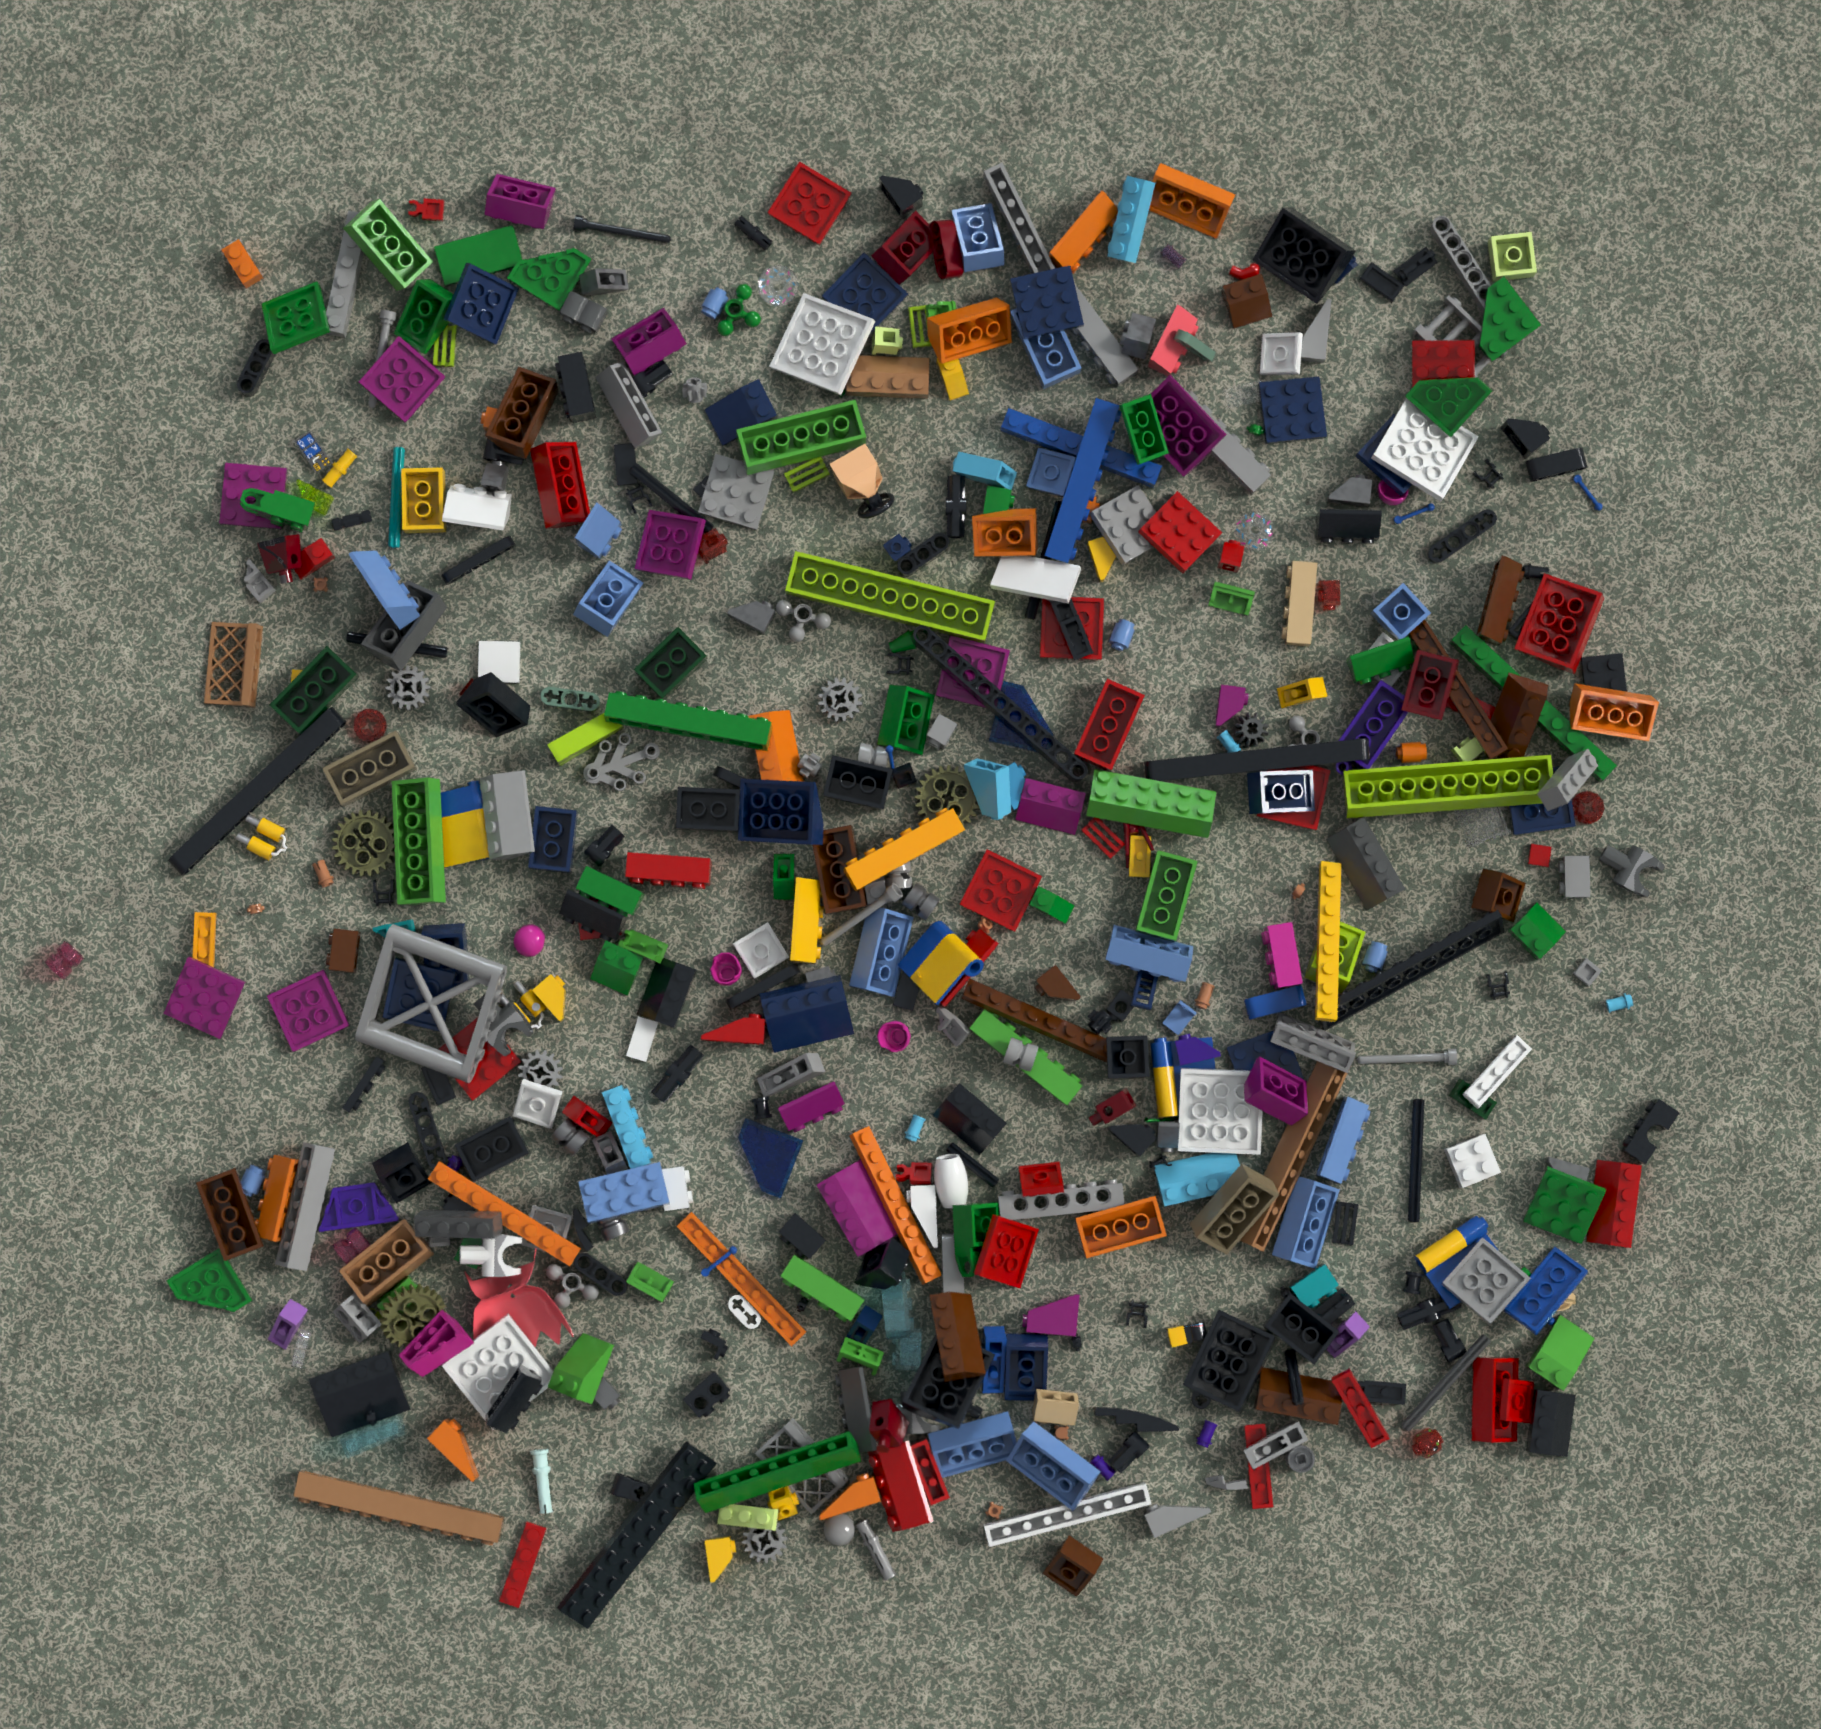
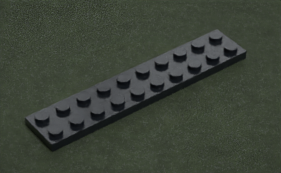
M1499 910L1492 913L1488 912L1482 919L1468 923L1458 932H1451L1442 941L1431 943L1427 949L1422 952L1417 951L1413 953L1409 959L1395 963L1391 969L1377 973L1371 980L1360 982L1351 991L1342 992L1338 995L1337 1021H1320L1324 1031L1503 934L1504 925Z
M686 1441L563 1598L557 1609L589 1629L695 1492L694 1483L704 1480L717 1463Z

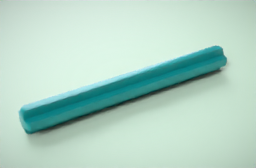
M403 447L393 448L388 546L390 548L400 547L402 513L401 469L404 468L405 449Z

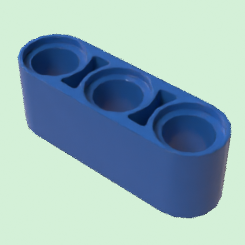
M1302 985L1244 1000L1249 1020L1307 1005Z

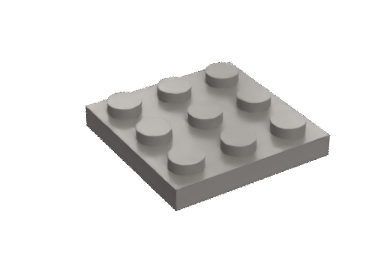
M715 454L698 513L758 530L775 471L767 470L747 475L742 461Z
M1139 485L1098 507L1089 514L1122 566L1154 548L1138 533L1144 524L1156 513Z
M1482 1237L1442 1282V1285L1488 1325H1491L1531 1278Z

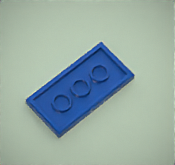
M1554 1246L1530 1275L1531 1279L1503 1311L1537 1336L1587 1275L1588 1270Z

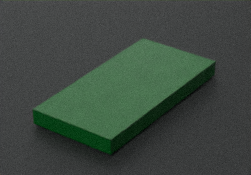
M513 225L434 246L445 287L459 282L466 263L494 274L512 269L517 261L523 260Z

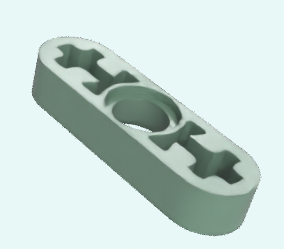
M1180 329L1177 330L1174 337L1176 342L1198 358L1212 363L1216 354L1215 351L1192 334Z
M546 687L540 695L542 702L547 706L594 712L600 707L599 697L591 692ZM549 691H552L553 695L559 696V692H563L561 695L562 704H557L558 699H552L551 702H548V699L544 697L545 694H549ZM574 694L576 702L573 705H567L565 703L566 695ZM579 695H583V700H589L590 697H593V700L597 701L596 705L593 704L592 708H589L587 703H581L582 707H578L580 703Z

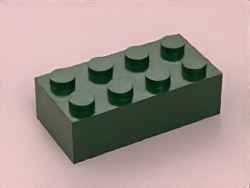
M326 646L269 705L301 735L359 676Z

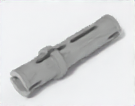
M868 1519L860 1521L855 1526L858 1528L864 1540L863 1544L868 1547L884 1581L894 1577L896 1573L878 1541V1535H875Z

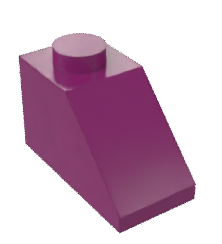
M1220 686L1215 727L1219 728L1239 713L1244 705L1247 706L1249 693H1245V687Z

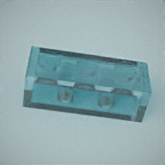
M902 1272V1279L898 1285L882 1290L886 1340L910 1338L911 1330H915L914 1318H909V1311L913 1310L912 1298H907V1291H911L910 1279L905 1278V1272Z
M401 1414L339 1440L348 1459L401 1437L408 1432Z

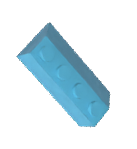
M1208 1153L1168 1162L1169 1165L1172 1164L1173 1166H1167L1165 1163L1155 1165L1156 1169L1154 1171L1157 1177L1162 1206L1215 1195L1240 1166L1237 1155L1234 1153Z

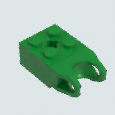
M249 488L243 490L240 499V505L246 512L271 520L270 523L282 527L283 524L291 526V530L302 533L303 530H308L315 502L277 490L272 494ZM247 497H254L256 502L248 504L245 499Z
M999 1202L953 1205L955 1259L962 1277H974L975 1275L974 1272L992 1215L999 1216ZM967 1261H969L971 1267L969 1273L964 1268Z

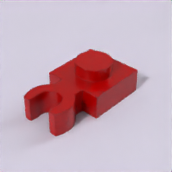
M424 198L423 204H419L416 200L409 201L410 205L417 207L413 212L408 211L409 216L416 217L422 214V220L443 222L444 200Z
M911 1162V1167L898 1164L897 1171L904 1173L901 1175L896 1174V1181L904 1182L910 1179V1184L931 1185L932 1163Z

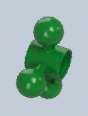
M739 285L736 288L737 299H731L726 303L725 312L727 318L720 321L717 326V331L720 335L729 336L733 332L732 322L738 321L741 318L745 319V323L749 327H757L760 324L761 317L759 313L755 311L747 313L743 308V301L749 299L752 295V289L749 285ZM732 306H738L740 312L738 314H731L729 309Z

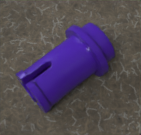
M1350 761L1337 762V772L1343 775L1344 771L1340 768L1343 763L1346 765L1345 771L1352 770V763Z
M452 1155L451 1158H448L449 1163L447 1166L458 1172L460 1166L463 1167L464 1164L460 1157Z
M1205 1420L1199 1437H1196V1444L1208 1448L1209 1445H1212L1210 1441L1217 1424Z
M1097 1454L1089 1463L1101 1471L1100 1474L1108 1481L1116 1471L1103 1460V1456Z

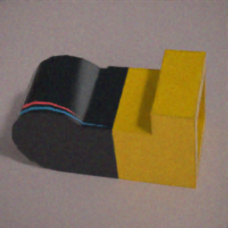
M1205 1322L1167 1328L1170 1346L1177 1347L1194 1341L1204 1340L1207 1335Z

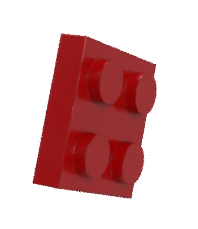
M1060 1162L1018 1166L1023 1197L1064 1192Z
M1502 1379L1499 1420L1531 1423L1534 1382Z

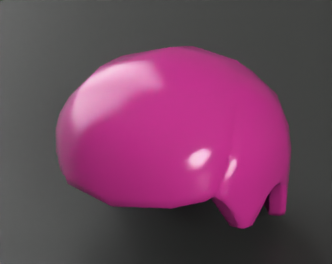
M1383 480L1378 484L1379 498L1387 505H1399L1408 496L1409 489L1401 497Z
M534 924L523 925L515 933L514 947L519 954L525 957L536 956L544 947L545 934L540 927Z
M722 952L713 958L710 972L716 983L721 986H730L739 980L742 967L736 956L729 952Z
M900 1021L884 1023L879 1028L877 1034L879 1045L890 1052L904 1050L909 1045L911 1038L908 1027Z

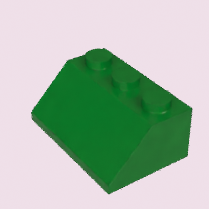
M1148 394L1120 403L1119 406L1137 465L1168 454L1152 395Z
M1406 637L1351 655L1346 661L1354 684L1359 682L1360 685L1372 682L1371 678L1379 676L1382 679L1391 676L1392 671L1399 670L1400 673L1411 669L1410 665L1414 664V656L1410 638Z
M889 685L877 745L884 747L891 745L894 750L923 755L935 695L908 686Z
M588 866L585 867L576 886V889L580 891L579 895L588 899L592 896L598 899V904L607 908L611 905L617 908V913L625 917L628 914L634 915L645 896L643 892Z

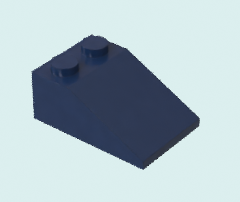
M759 379L739 388L704 409L722 446L737 439L736 429L778 419Z
M1313 770L1247 773L1249 814L1315 811Z
M465 923L424 925L421 935L468 952ZM424 958V964L456 972L453 988L469 980V974Z
M1006 1334L1004 1400L1034 1401L1036 1389L1047 1390L1048 1334Z

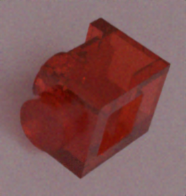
M715 528L702 535L698 554L705 564H708L711 559L727 552L726 545L728 542L724 534H719Z
M1340 580L1319 581L1317 587H1321L1322 590H1318V602H1322L1323 611H1335V607L1341 605Z

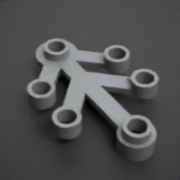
M622 733L618 738L619 744L610 763L602 765L606 754L612 749L611 743L603 740L599 744L600 750L594 763L588 764L583 771L584 778L592 784L602 781L613 786L617 791H624L627 786L625 780L621 778L616 780L605 773L615 771L633 779L637 784H642L646 780L645 774L624 766L645 758L655 760L660 755V749L656 744L648 743L644 750L621 758L626 746L631 743L630 735ZM623 736H628L629 740L627 743L621 742ZM604 743L609 744L608 750L602 749ZM651 747L655 749L653 755L648 754V749ZM593 769L597 770L595 777L590 776V771ZM637 774L643 775L642 781L636 780ZM619 781L624 783V787L621 789L616 787Z

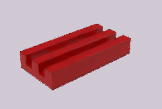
M1094 817L1081 830L1110 859L1125 845L1099 818ZM1095 822L1119 844L1117 847L1093 825ZM1089 828L1113 850L1111 853L1088 831Z

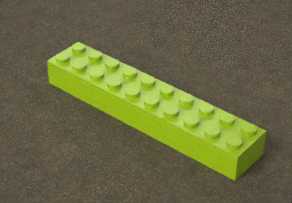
M795 551L785 593L788 595L915 627L927 626L935 632L985 644L995 605L993 600Z
M1551 755L1347 770L1343 773L1347 818L1541 804L1542 801L1537 793L1553 775Z

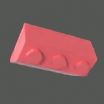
M1178 304L1148 365L1149 368L1166 376L1171 375L1172 372L1177 373L1181 365L1178 360L1181 354L1185 356L1188 351L1174 340L1177 330L1180 329L1195 336L1199 328L1196 325L1198 319Z

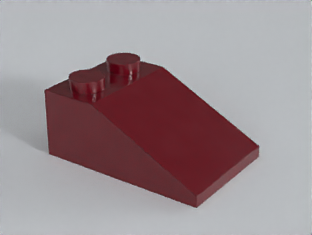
M914 211L871 255L899 285L911 276L933 252L929 234L930 224L917 211Z
M1417 650L1402 710L1442 720L1459 660Z

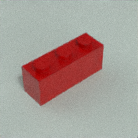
M920 1439L911 1443L910 1447L928 1505L932 1506L950 1498L927 1439Z

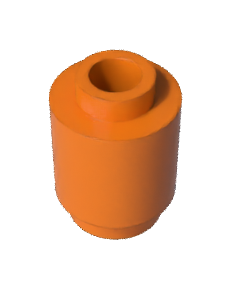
M1421 742L1400 743L1399 747H1396L1397 760L1400 759L1401 763H1416L1426 760V744H1421Z

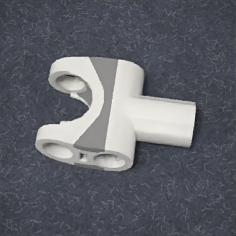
M499 1234L495 1239L483 1238L482 1246L460 1245V1264H482V1276L519 1275L521 1274V1268L506 1265L502 1259V1254L508 1246L522 1243V1237Z

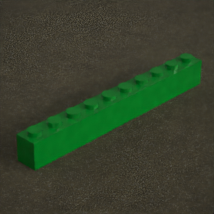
M1467 625L1449 642L1500 691L1503 689L1508 673L1519 675ZM1547 700L1545 701L1537 725L1570 756L1588 749L1598 764V767L1591 776L1599 783L1602 782L1617 765L1582 732L1571 729L1570 721Z

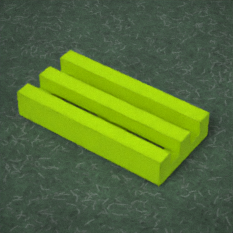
M926 305L908 307L913 348L931 347L929 338L927 342H924L921 310H925L927 325ZM913 311H917L920 342L916 343Z
M447 325L443 331L441 362H438L440 336L435 341L433 366L454 367L457 326ZM448 330L452 331L450 362H446Z
M818 457L784 473L794 493L830 475L822 457ZM818 462L820 463L819 466H817V467H815V468H813V469H811V470H809V471H807V472H804V473H802V474H800V475H798V476H796V477H794V478H792V479L790 478V476H792V475H794V474H796V473H798V472H800V471H802V470H804V469H806V468H808V467H810V466H812V465H814V464H816V463H818ZM823 469V473L794 486L793 483Z

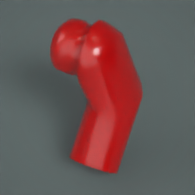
M1255 263L1250 264L1249 267L1243 270L1232 266L1229 275L1243 280L1259 275L1260 267Z

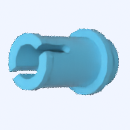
M1225 730L1220 736L1216 737L1228 752L1242 750L1240 743L1237 744L1228 730Z
M1624 993L1621 997L1607 999L1606 1006L1608 1012L1611 1013L1612 1011L1624 1008L1629 1010L1633 1006L1631 995Z
M913 1114L909 1128L904 1132L906 1134L905 1138L913 1142L920 1139L919 1134L926 1119Z

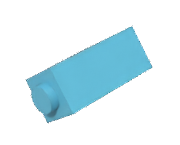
M958 452L957 457L953 461V472L957 475L965 476L967 479L1005 489H1012L1017 472L1002 461Z
M978 758L964 764V770L982 815L999 820L1011 813L1009 766Z

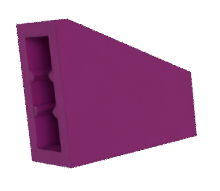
M1073 1294L1027 1310V1315H1023L1022 1327H1026V1332L1076 1337L1080 1295Z

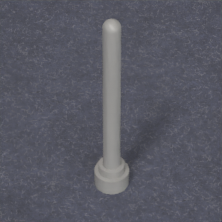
M380 311L379 319H381L382 329L376 361L386 351L390 325H393V322L396 320V312ZM370 393L368 405L370 408H375L377 399Z
M894 883L888 886L883 896L820 940V944L822 946L828 945L887 902L899 900L903 897L900 888Z
M1447 1049L1443 1053L1359 1056L1357 1062L1359 1064L1444 1061L1448 1065H1457V1050Z

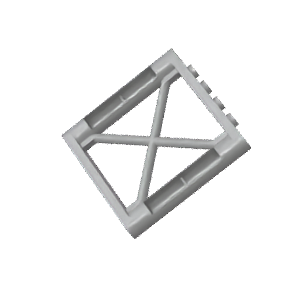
M392 924L384 940L356 1031L355 1040L470 1083L475 1075L478 1063L482 1060L485 1053L483 1047L491 1034V1030H489L490 1024L497 1015L495 1008L497 1002L499 1003L503 996L501 989L506 977L507 966ZM397 952L404 956L425 1002L384 1023L375 1021L394 956ZM412 953L475 977L433 998ZM478 984L488 986L467 1055L458 1051L437 1005ZM429 1009L450 1054L388 1031V1029Z

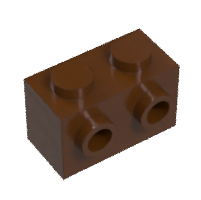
M333 929V933L329 934L328 944L331 945V953H327L326 965L329 966L328 970L356 973L361 932Z

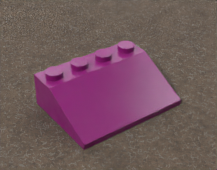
M1169 375L1151 395L1169 452L1163 456L1184 477L1191 473L1227 434L1182 386Z
M861 1159L817 1184L819 1191L858 1257L897 1235Z

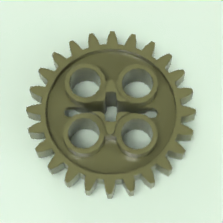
M948 765L945 771L942 766H939V772L931 769L932 776L925 773L924 776L927 780H919L922 788H916L920 795L914 796V799L920 800L919 803L915 804V807L922 808L918 815L925 814L924 819L929 818L930 821L936 818V813L942 810L945 799L942 796L947 795L950 783L954 781L951 798L954 800L949 801L947 810L949 811L952 806L959 807L961 813L958 815V818L963 827L964 821L970 824L969 816H977L973 809L978 810L980 808L975 804L977 800L968 777H965V770L959 773L958 766H956L954 771H951V767ZM937 781H944L947 784V788L944 791L937 790L935 788ZM959 786L964 787L967 791L963 797H958L955 794V789ZM932 800H937L940 802L941 807L939 810L933 811L930 809L929 803Z
M359 810V816L352 812V819L344 817L346 823H338L341 830H334L338 835V838H332V841L337 843L332 849L338 850L334 857H341L342 859L338 864L343 865L346 863L344 870L348 871L352 868L353 875L360 871L361 877L364 876L365 872L372 877L374 870L379 875V868L382 867L387 870L386 863L393 864L390 857H395L393 849H395L394 829L390 830L393 823L388 822L385 824L387 817L383 816L379 819V812H376L374 816H372L371 810H368L366 815H364L362 810ZM365 824L372 825L373 829L370 834L363 833L362 828ZM354 829H357L364 839H370L368 844L378 855L377 858H374L368 848L361 847L363 842L354 833ZM351 836L355 837L356 844L353 847H348L346 840ZM378 840H384V849L376 850L375 843ZM368 853L369 860L366 863H360V854Z
M410 1284L409 1290L402 1286L401 1293L395 1290V1297L388 1296L390 1302L383 1303L386 1310H380L382 1315L379 1318L382 1324L380 1328L384 1332L383 1334L386 1339L389 1338L391 1344L396 1343L399 1348L403 1344L406 1348L441 1310L446 1312L444 1309L446 1305L442 1301L443 1299L440 1294L437 1295L435 1289L431 1290L429 1286L423 1289L421 1284H418L415 1289Z

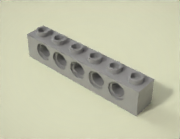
M1117 1179L1106 1180L1105 1185L1098 1186L1097 1182L1084 1183V1187L1076 1188V1184L1064 1185V1192L1033 1197H1023L1022 1194H1014V1190L1003 1191L1002 1196H998L1000 1217L1017 1220L1106 1210L1124 1205L1122 1183H1117ZM1101 1189L1108 1193L1107 1200L1103 1202L1099 1201L1096 1197L1097 1192ZM1077 1193H1086L1087 1201L1084 1204H1079L1076 1201ZM1058 1194L1066 1196L1067 1202L1065 1205L1058 1206L1056 1204L1055 1198ZM1038 1196H1043L1046 1199V1205L1043 1208H1037L1034 1204ZM1018 1198L1023 1199L1026 1203L1025 1208L1020 1211L1014 1208V1201Z

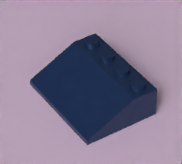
M740 779L738 841L823 845L824 823L816 782Z
M841 975L760 993L761 1004L774 1053L854 1034Z

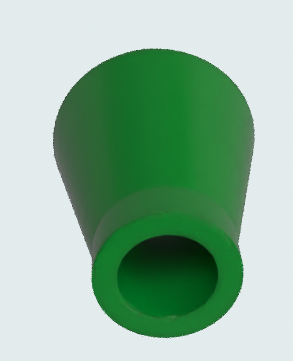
M908 630L889 642L892 653L917 649L911 640L914 630Z

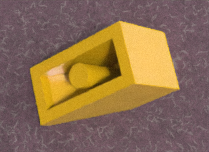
M936 358V364L949 400L968 395L969 391L959 359L941 364L938 358Z
M1100 537L1087 543L1099 583L1104 582L1116 558L1105 538Z
M1323 677L1309 678L1277 688L1281 708L1328 697Z
M550 974L532 991L561 1022L564 1020L566 990L563 988L565 983L558 975L554 977Z
M730 1536L705 1539L710 1583L717 1580L733 1558V1553H736L735 1540H731Z

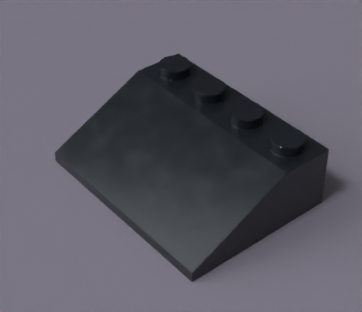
M1282 207L1253 261L1318 304L1346 269L1356 250L1294 208Z
M1218 1310L1183 1385L1241 1414L1277 1338Z
M935 1334L902 1400L903 1409L923 1418L959 1429L985 1375L944 1382ZM981 1348L985 1372L987 1373L995 1354Z
M391 1350L309 1379L314 1397L331 1437L368 1425L366 1415L368 1410L375 1411L377 1421L411 1410Z

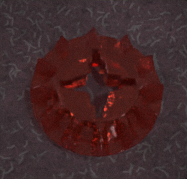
M365 709L356 716L354 731L360 739L372 742L384 736L387 725L382 713L375 709ZM367 717L371 722H378L373 726L374 733L370 729H363L367 725Z
M1591 791L1579 793L1572 801L1575 819L1584 824L1597 822L1605 810L1603 800L1598 794ZM1593 800L1591 808L1595 812L1588 811L1583 815L1585 807L1582 803L1588 804Z

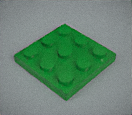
M317 281L261 303L270 350L273 354L330 332L321 286Z
M1547 1166L1523 1222L1582 1244L1606 1193V1189Z

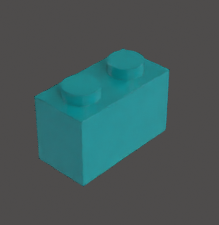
M1322 1264L1289 1288L1298 1300L1311 1309L1320 1303L1318 1299L1324 1295L1329 1297L1337 1292L1336 1287L1339 1284L1326 1264Z

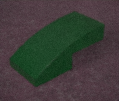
M1459 1078L1448 1096L1486 1120L1497 1102L1489 1097L1477 1109L1462 1095L1470 1087V1084Z

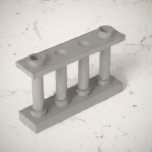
M1448 295L1444 300L1447 307L1428 326L1423 327L1420 324L1413 331V334L1419 340H1437L1433 336V332L1454 311L1462 321L1443 340H1454L1469 326L1476 333L1472 339L1475 340L1476 347L1480 342L1482 326L1461 307L1462 304L1457 298H1451ZM1505 352L1500 357L1503 358L1507 352ZM1486 355L1475 365V377H1478L1477 374L1490 362Z

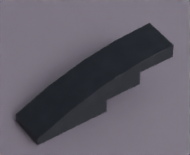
M1070 598L1069 604L1049 600L1074 661L1092 654L1093 650L1072 599Z
M1094 1406L1095 1416L1115 1415L1116 1424L1136 1423L1137 1432L1179 1431L1178 1425L1157 1416L1117 1407Z

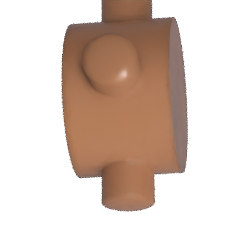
M316 577L313 579L315 587L313 590L315 592L328 591V579L326 577L324 579H317Z
M1301 883V885L1298 884L1292 893L1293 899L1300 898L1305 890V884Z
M261 904L251 905L247 908V912H250V915L262 913V910H264V906H261Z
M982 916L978 922V928L986 932V934L990 933L989 930L992 928L993 923L988 918Z
M1056 1425L1054 1427V1437L1068 1440L1067 1430L1069 1427H1058Z
M990 1502L986 1515L995 1517L997 1520L1001 1510H1003V1506Z

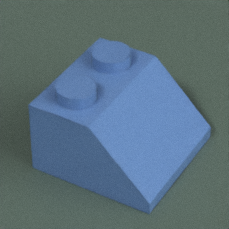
M1402 583L1370 614L1385 630L1399 640L1407 636L1431 612Z

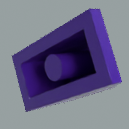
M1190 1034L1178 1036L1179 1040L1175 1041L1180 1066L1221 1056L1219 1051L1200 1039L1191 1037Z

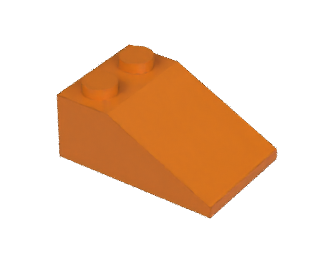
M1036 508L1011 509L972 516L974 556L1036 555L1038 550Z
M447 1418L427 1439L473 1482L479 1477L464 1432L461 1430L462 1425L454 1418L452 1420Z
M866 1472L857 1475V1480L849 1484L820 1512V1520L881 1502L874 1474L869 1476V1473Z

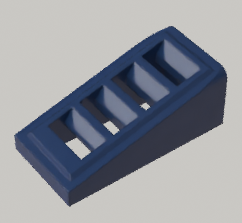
M1137 971L1130 1006L1151 1011L1158 980L1157 976L1149 974L1148 971ZM1141 978L1151 980L1152 983L1141 981ZM1139 985L1151 987V989L1141 988ZM1138 991L1149 994V997L1138 994ZM1136 999L1146 1000L1148 1004L1137 1002Z

